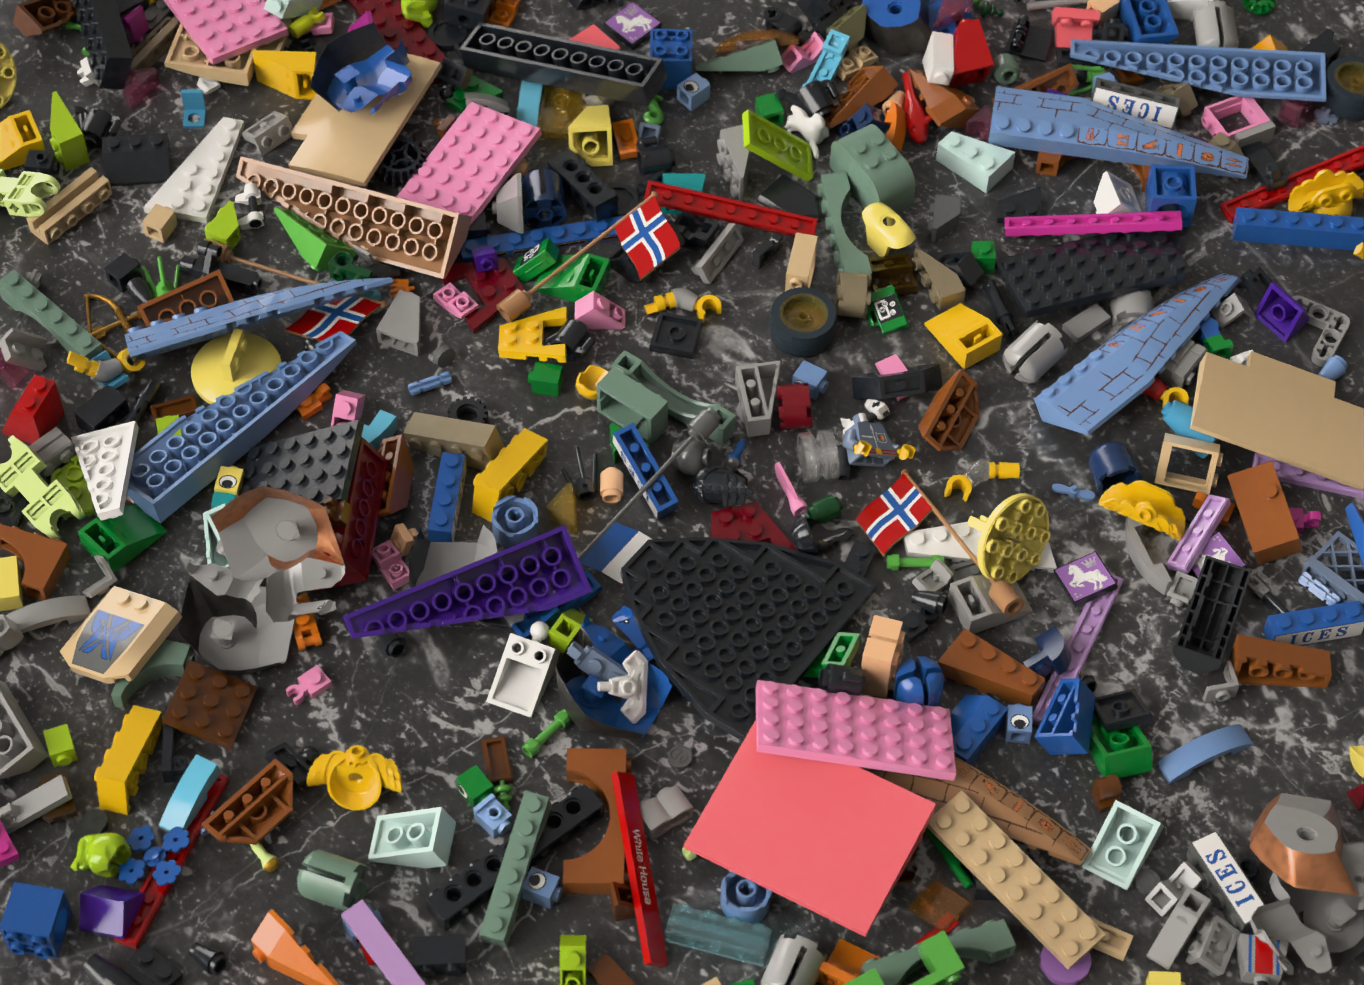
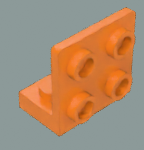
M840 939L828 961H823L820 965L817 982L822 985H843L860 976L862 964L867 960L881 958Z

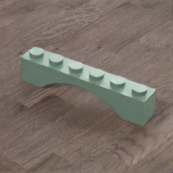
M847 172L821 175L820 184H817L818 197H822L823 200L821 201L822 213H826L827 216L825 217L826 230L831 232L829 234L830 246L835 248L833 257L834 263L839 265L838 272L870 274L872 278L868 256L849 240L842 226L841 216L850 199V184Z
M12 270L0 279L1 298L14 310L26 313L43 325L68 353L72 351L91 360L103 352L102 344L18 272Z
M624 350L611 364V369L614 367L620 372L627 373L631 379L638 383H643L655 394L662 395L668 401V414L686 425L702 409L705 410L707 407L714 409L720 415L721 421L708 438L723 446L736 431V415L718 404L699 402L679 393L662 381L643 360Z
M528 791L524 792L479 933L483 942L504 948L508 946L526 874L552 805L547 796Z
M1004 919L998 921L989 920L983 923L982 926L973 929L972 927H967L959 931L958 934L947 935L959 958L975 959L988 964L1012 957L1016 947ZM921 943L914 945L906 951H893L887 957L881 959L871 958L862 964L860 975L876 968L885 985H901L912 973L925 966L917 952Z

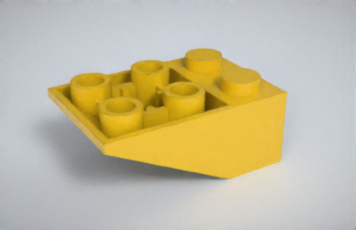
M252 51L258 82L295 99L313 100L317 94L311 89V79L318 63L316 52Z
M30 110L9 116L0 123V169L7 170L25 164L29 150L45 151L43 140Z
M961 303L924 323L964 370L1000 350L1003 335L990 319Z

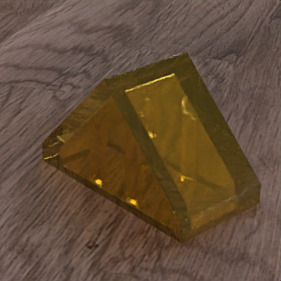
M567 483L546 506L550 518L561 526L565 525L566 529L573 535H577L576 494L573 484Z

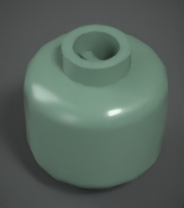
M1003 53L993 59L994 66L991 71L998 83L1008 85L1019 78L1021 69L1013 55Z

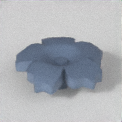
M1322 106L1321 109L1316 108L1314 111L1315 118L1318 119L1317 122L1321 125H1327V123L1330 126L1336 125L1339 117L1332 114L1331 110L1326 109L1325 106Z

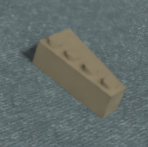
M418 412L413 413L403 432L409 446L413 449L439 457L442 456V452L465 454L466 466L482 471L486 469L489 461L494 460L498 456L500 450L504 447L495 425Z

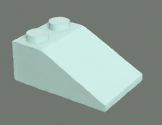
M1115 800L1082 867L1128 890L1153 849L1164 825Z
M442 807L377 816L368 860L370 862L425 869L447 866L456 821Z

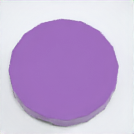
M1045 946L1039 958L1042 972H1044L1048 980L1057 985L1078 984V982L1087 977L1091 967V955L1089 952L1069 970Z

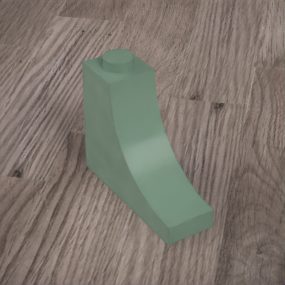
M164 640L132 681H127L125 678L117 679L111 694L115 707L124 709L131 696L139 688L153 680L170 676L182 677L188 661L192 660L195 662V655L192 653L191 646L189 644Z

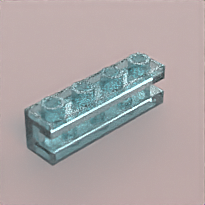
M674 903L665 929L666 942L764 967L767 949H769L772 937V929L763 924H750L743 922V920L737 917L727 918L718 915L714 911H700L687 904L677 905Z

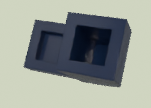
M1054 626L1034 638L1040 652L1023 662L1024 666L1042 677L1047 676L1053 671H1056L1060 676L1071 663L1069 648L1062 634Z

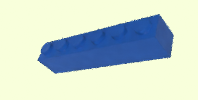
M1237 207L1232 223L1233 241L1355 250L1356 246L1362 242L1364 243V217Z

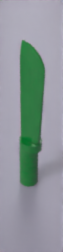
M926 827V835L946 860L950 869L966 890L972 888L974 883L961 867L962 863Z

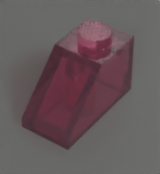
M942 0L933 29L937 30L961 20L965 12H970L973 1Z

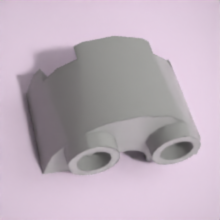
M1141 290L1113 298L1110 303L1112 325H1128L1130 322L1136 321L1154 309V299L1151 296V292Z

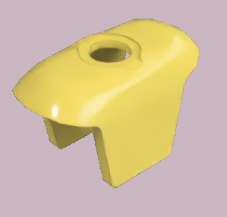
M882 202L872 203L862 212L866 225L867 244L879 257L887 256L890 248L900 249L906 247L916 239L914 232L905 221ZM886 218H887V226L883 223V220L886 219Z

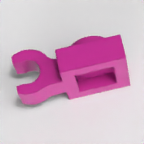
M1289 508L1297 533H1303L1304 527L1319 528L1321 512L1311 511L1303 514V508Z

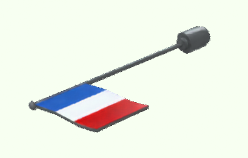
M707 407L705 410L702 409L687 425L690 437L578 556L582 566L601 572L623 585L620 575L621 568L651 538L640 531L616 522L693 439L695 441H705L713 433L721 421L720 415L711 407Z

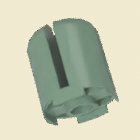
M320 849L312 851L304 859L302 865L306 866L308 871L300 869L297 877L298 890L303 897L342 911H346L364 898L368 884L364 883L365 870L370 871L368 865Z

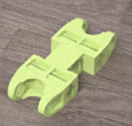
M0 169V206H5L10 215L25 217L43 215L47 206L42 199L56 195L61 188L59 182L47 174L23 171L19 178L6 177L3 169Z
M12 435L8 439L12 449L11 458L6 463L0 464V487L11 497H14L20 491L30 503L22 510V513L38 530L53 540L60 539L61 536L58 534L59 529L57 528L58 518L65 513H70L81 520L85 513L78 500L63 483L56 479L50 485L47 484L39 475L47 467L45 462L33 449Z

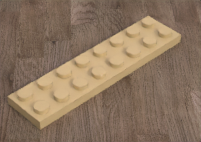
M962 790L933 815L927 828L1068 970L1105 937L1106 934Z

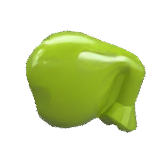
M401 0L402 13L407 20L420 22L424 28L430 27L433 23L431 13L436 9L438 0Z
M108 832L86 835L78 842L77 855L71 865V869L74 871L91 869L94 874L103 878L110 879L116 877L119 874L118 867L122 863H127L131 857L130 846L124 837L117 833Z

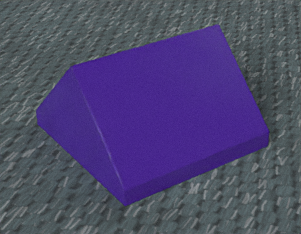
M1274 281L1270 283L1254 313L1258 320L1285 343L1310 320L1306 309Z
M98 885L80 893L79 929L89 933L125 940L145 898V894L105 885Z

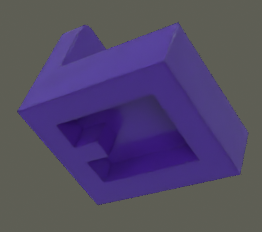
M493 244L471 249L477 273L499 268Z

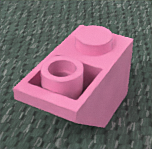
M592 291L575 302V320L583 322L589 329H624L625 309L597 292Z
M346 390L337 393L331 426L361 420L365 395Z

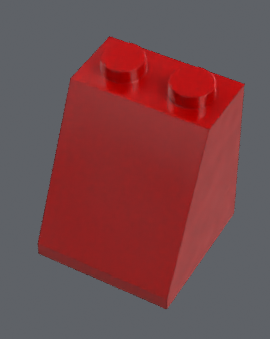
M964 19L960 21L953 34L954 72L949 85L954 88L985 81L994 66L979 19Z
M34 375L14 406L1 431L2 434L9 437L13 435L21 441L32 444L55 428L64 415L56 382Z

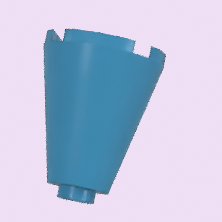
M1174 400L1172 403L1168 401L1161 411L1164 414L1162 419L1178 436L1215 443L1217 438L1190 429L1193 406ZM1193 451L1202 459L1208 455L1207 453Z

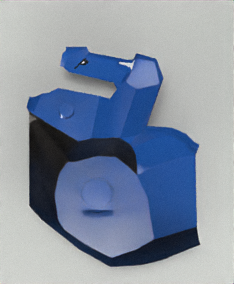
M859 0L857 5L865 4L867 7L864 35L882 49L894 55L926 51L933 31L954 34L957 26L951 8L956 3L960 5L965 19L971 18L974 20L970 9L972 0Z
M623 605L621 610L617 611L611 619L636 645V650H639L648 660L646 714L636 724L631 723L620 710L627 699L608 694V692H598L597 683L605 681L592 674L589 675L578 668L574 663L575 659L567 654L568 647L555 665L557 685L562 706L581 731L599 736L642 741L661 710L672 685L667 676L660 669L652 665L656 661L634 621L631 609ZM589 614L584 617L581 628L571 641V643L575 641L584 648L586 645L594 646L622 666L623 661L635 651L629 650L626 644L606 627L592 623L589 619Z

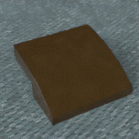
M908 253L869 258L872 271V292L893 285L897 295L918 293V285L913 275V265Z

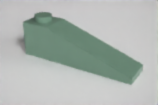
M773 37L749 45L747 50H735L725 57L719 56L699 63L695 67L696 71L767 70L768 73L779 70V66L783 65Z

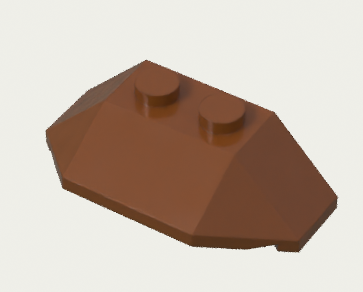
M959 369L935 394L918 425L921 436L938 451L962 450L979 418V401L976 391L978 390V383L962 369Z
M403 435L383 439L380 443L381 447L377 450L388 461L379 517L393 514L408 506L414 466Z
M275 758L202 823V826L219 842L258 844L293 812V773Z

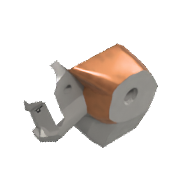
M261 486L236 497L211 517L218 531L233 576L232 578L243 582H255L266 578V612L273 622H289L298 617V615L316 612L323 615L336 609V602L329 599L301 604L296 602L298 592L332 587L345 574V564L324 506L285 490ZM323 552H327V553H329L331 556H327V555L324 554Z
M1285 793L1276 796L1265 807L1252 828L1250 849L1268 868L1293 887L1360 896L1358 910H1364V841L1343 844L1342 823L1330 800Z

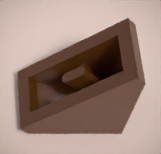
M611 882L609 884V899L615 922L636 918L631 886Z

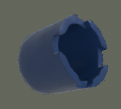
M1105 442L1097 446L1090 454L1089 468L1100 496L1117 483L1122 482L1128 485L1143 479L1128 447L1120 442Z

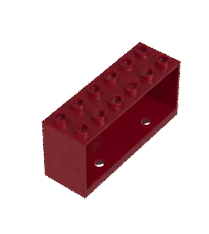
M363 437L360 440L347 503L350 504L347 525L332 528L345 564V574L332 587L311 590L312 592L368 580L388 461ZM322 551L327 556H331L329 553Z

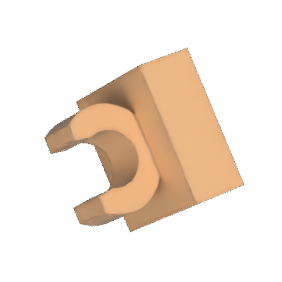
M404 523L395 525L390 541L400 552L401 557L409 555L411 547L415 543L414 538H417L418 531L416 528L407 530Z

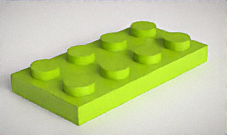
M750 110L742 113L744 148L806 182L813 178L812 152L808 142Z

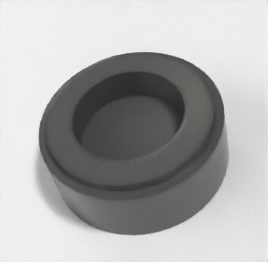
M449 345L440 346L433 355V361L440 368H445L453 362L456 352Z

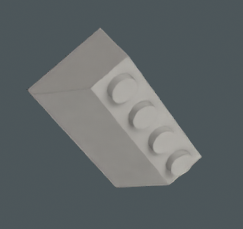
M0 681V779L31 771L49 755L7 684Z

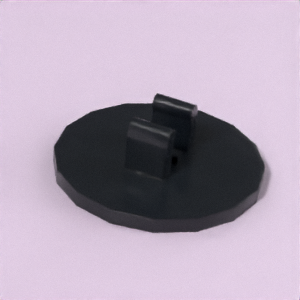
M306 35L293 40L288 47V51L316 52L317 61H319L328 44L320 37Z

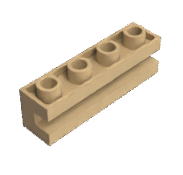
M90 167L45 203L47 209L43 215L27 217L30 232L47 245L57 240L65 231L75 226L80 219L91 213L94 208L112 195L109 180L104 176L99 179L97 171Z

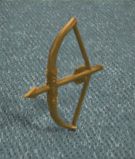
M84 294L88 333L94 338L96 337L97 340L106 337V332L122 326L127 334L129 333L128 329L133 328L130 321L142 318L139 311H135V314L126 317L122 308L114 300L104 295ZM89 299H97L107 303L114 310L118 321L106 327L98 325L91 329ZM102 344V348L117 359V354ZM129 354L126 357L127 362L131 359Z

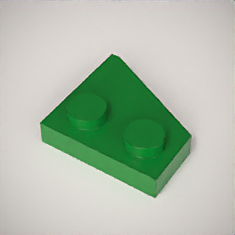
M472 75L467 90L457 87L453 97L446 98L445 104L462 114L467 107L464 93H484L502 98L503 90Z

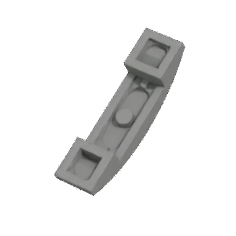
M1127 516L1125 541L1131 560L1142 577L1153 588L1166 595L1170 590L1172 580L1163 563L1153 565L1140 539L1143 524Z
M64 596L27 605L5 616L17 623L21 632L25 633L64 620H68L69 624L82 621L91 612L86 596Z

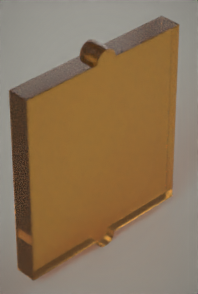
M934 880L924 891L919 892V896L911 903L909 910L939 931H945L954 921L959 920V916L970 903L937 880Z

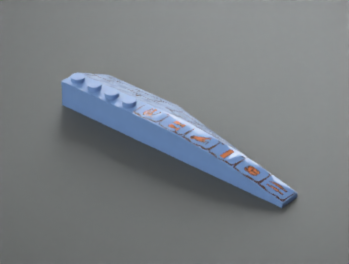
M996 86L989 144L1151 166V164L1194 166L1197 173L1247 178L1248 157L1082 97Z

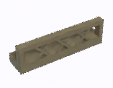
M166 16L131 52L133 60L128 79L137 83L171 48L180 25V21L176 16L173 18Z

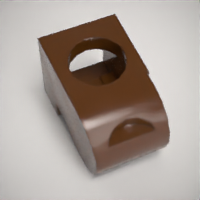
M1116 774L1097 778L1094 781L1091 794L1099 813L1111 810L1115 800L1121 802L1119 795L1122 794V787Z

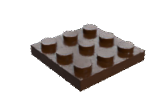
M189 660L162 723L231 750L257 687Z

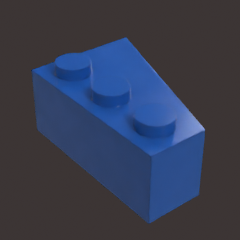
M1080 678L1060 680L1034 736L1050 755L1088 754L1095 695Z

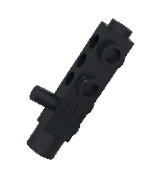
M202 239L197 247L198 258L184 255L181 259L180 272L190 274L193 278L199 279L220 269L229 288L253 294L255 290L259 291L262 286V278L259 277L258 272L216 261L222 254V246L215 245L212 241Z

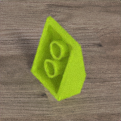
M56 91L53 92L50 120L52 138L49 141L53 150L56 151L57 161L60 162V165L62 164L67 172L90 162L83 133Z

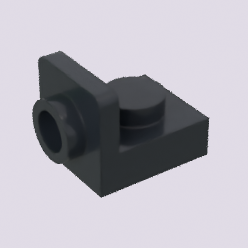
M1259 267L1254 271L1249 269L1240 276L1242 281L1236 286L1239 289L1246 286L1260 302L1273 281Z

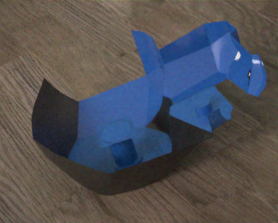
M374 22L340 36L326 46L319 58L311 79V89L339 112L340 110H345L351 113L365 107L376 96L385 94L382 97V101L373 106L371 114L375 113L382 106L383 102L403 94L412 82V75L408 67H406L410 61L402 38L398 48L393 50L386 44Z

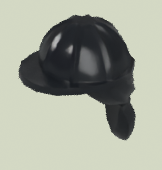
M803 511L800 512L801 518L793 524L790 531L794 547L800 552L809 554L819 553L818 550H827L833 543L843 542L855 536V532L850 528L828 530L815 519L806 518Z

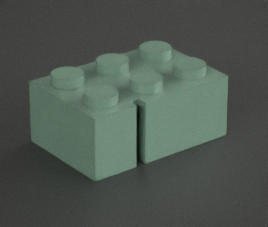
M613 367L596 385L598 397L597 412L623 428L632 423L637 427L644 419H647L638 429V432L649 445H652L668 428V401L662 395L655 394L649 390L643 383H638L631 379L627 373L620 372Z

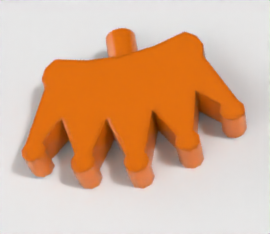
M393 279V284L390 285V295H392L393 300L399 290L405 292L415 290L414 286H409L408 279Z

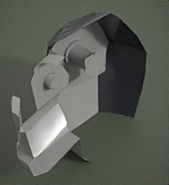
M483 524L477 543L430 542L423 535L420 528L409 560L410 588L497 553L496 540L492 532ZM525 613L442 626L445 628L477 630L511 628L512 624L523 621Z

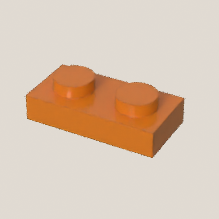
M633 119L612 122L620 160L637 157L636 142L638 137Z

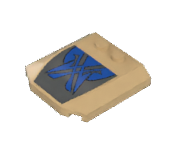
M113 586L63 646L60 653L72 671L106 684L115 683L117 679L121 678L132 681L182 619L179 611L166 602Z

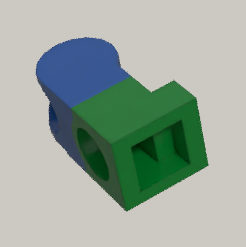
M1213 318L1201 321L1199 324L1200 328L1197 331V339L1200 345L1205 347L1209 353L1223 358H1230L1234 344L1231 339L1224 340L1218 330V322Z

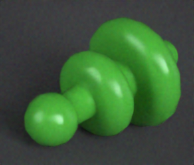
M500 780V786L494 788V794L500 795L497 797V801L502 803V806L510 812L511 808L508 802L512 800V796L508 793L513 791V786L505 785L504 780Z

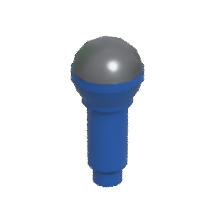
M741 439L733 452L726 456L725 464L727 467L737 468L740 466L741 455L747 443L746 440Z

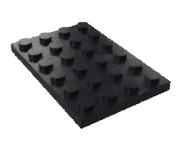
M354 420L252 447L248 453L244 469V481L238 495L240 496L245 492L265 486L291 492L315 501L324 507V499L331 497L337 501L345 500L347 502L364 424L360 420Z

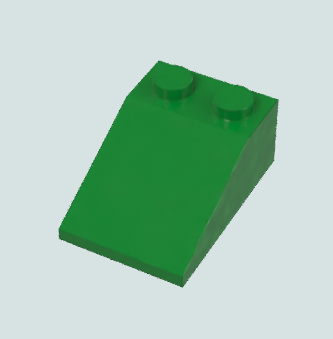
M1093 715L1089 749L1097 769L1103 777L1116 774L1120 779L1153 771L1152 746L1138 726L1107 733L1097 717Z

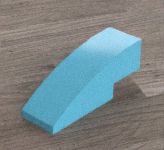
M380 409L369 426L364 424L361 437L378 450L381 447L380 443L382 440L392 437L398 430L397 417Z
M197 754L195 755L171 796L160 821V828L168 832L173 827H180L182 830L188 828L208 799L207 792L220 775L216 763Z

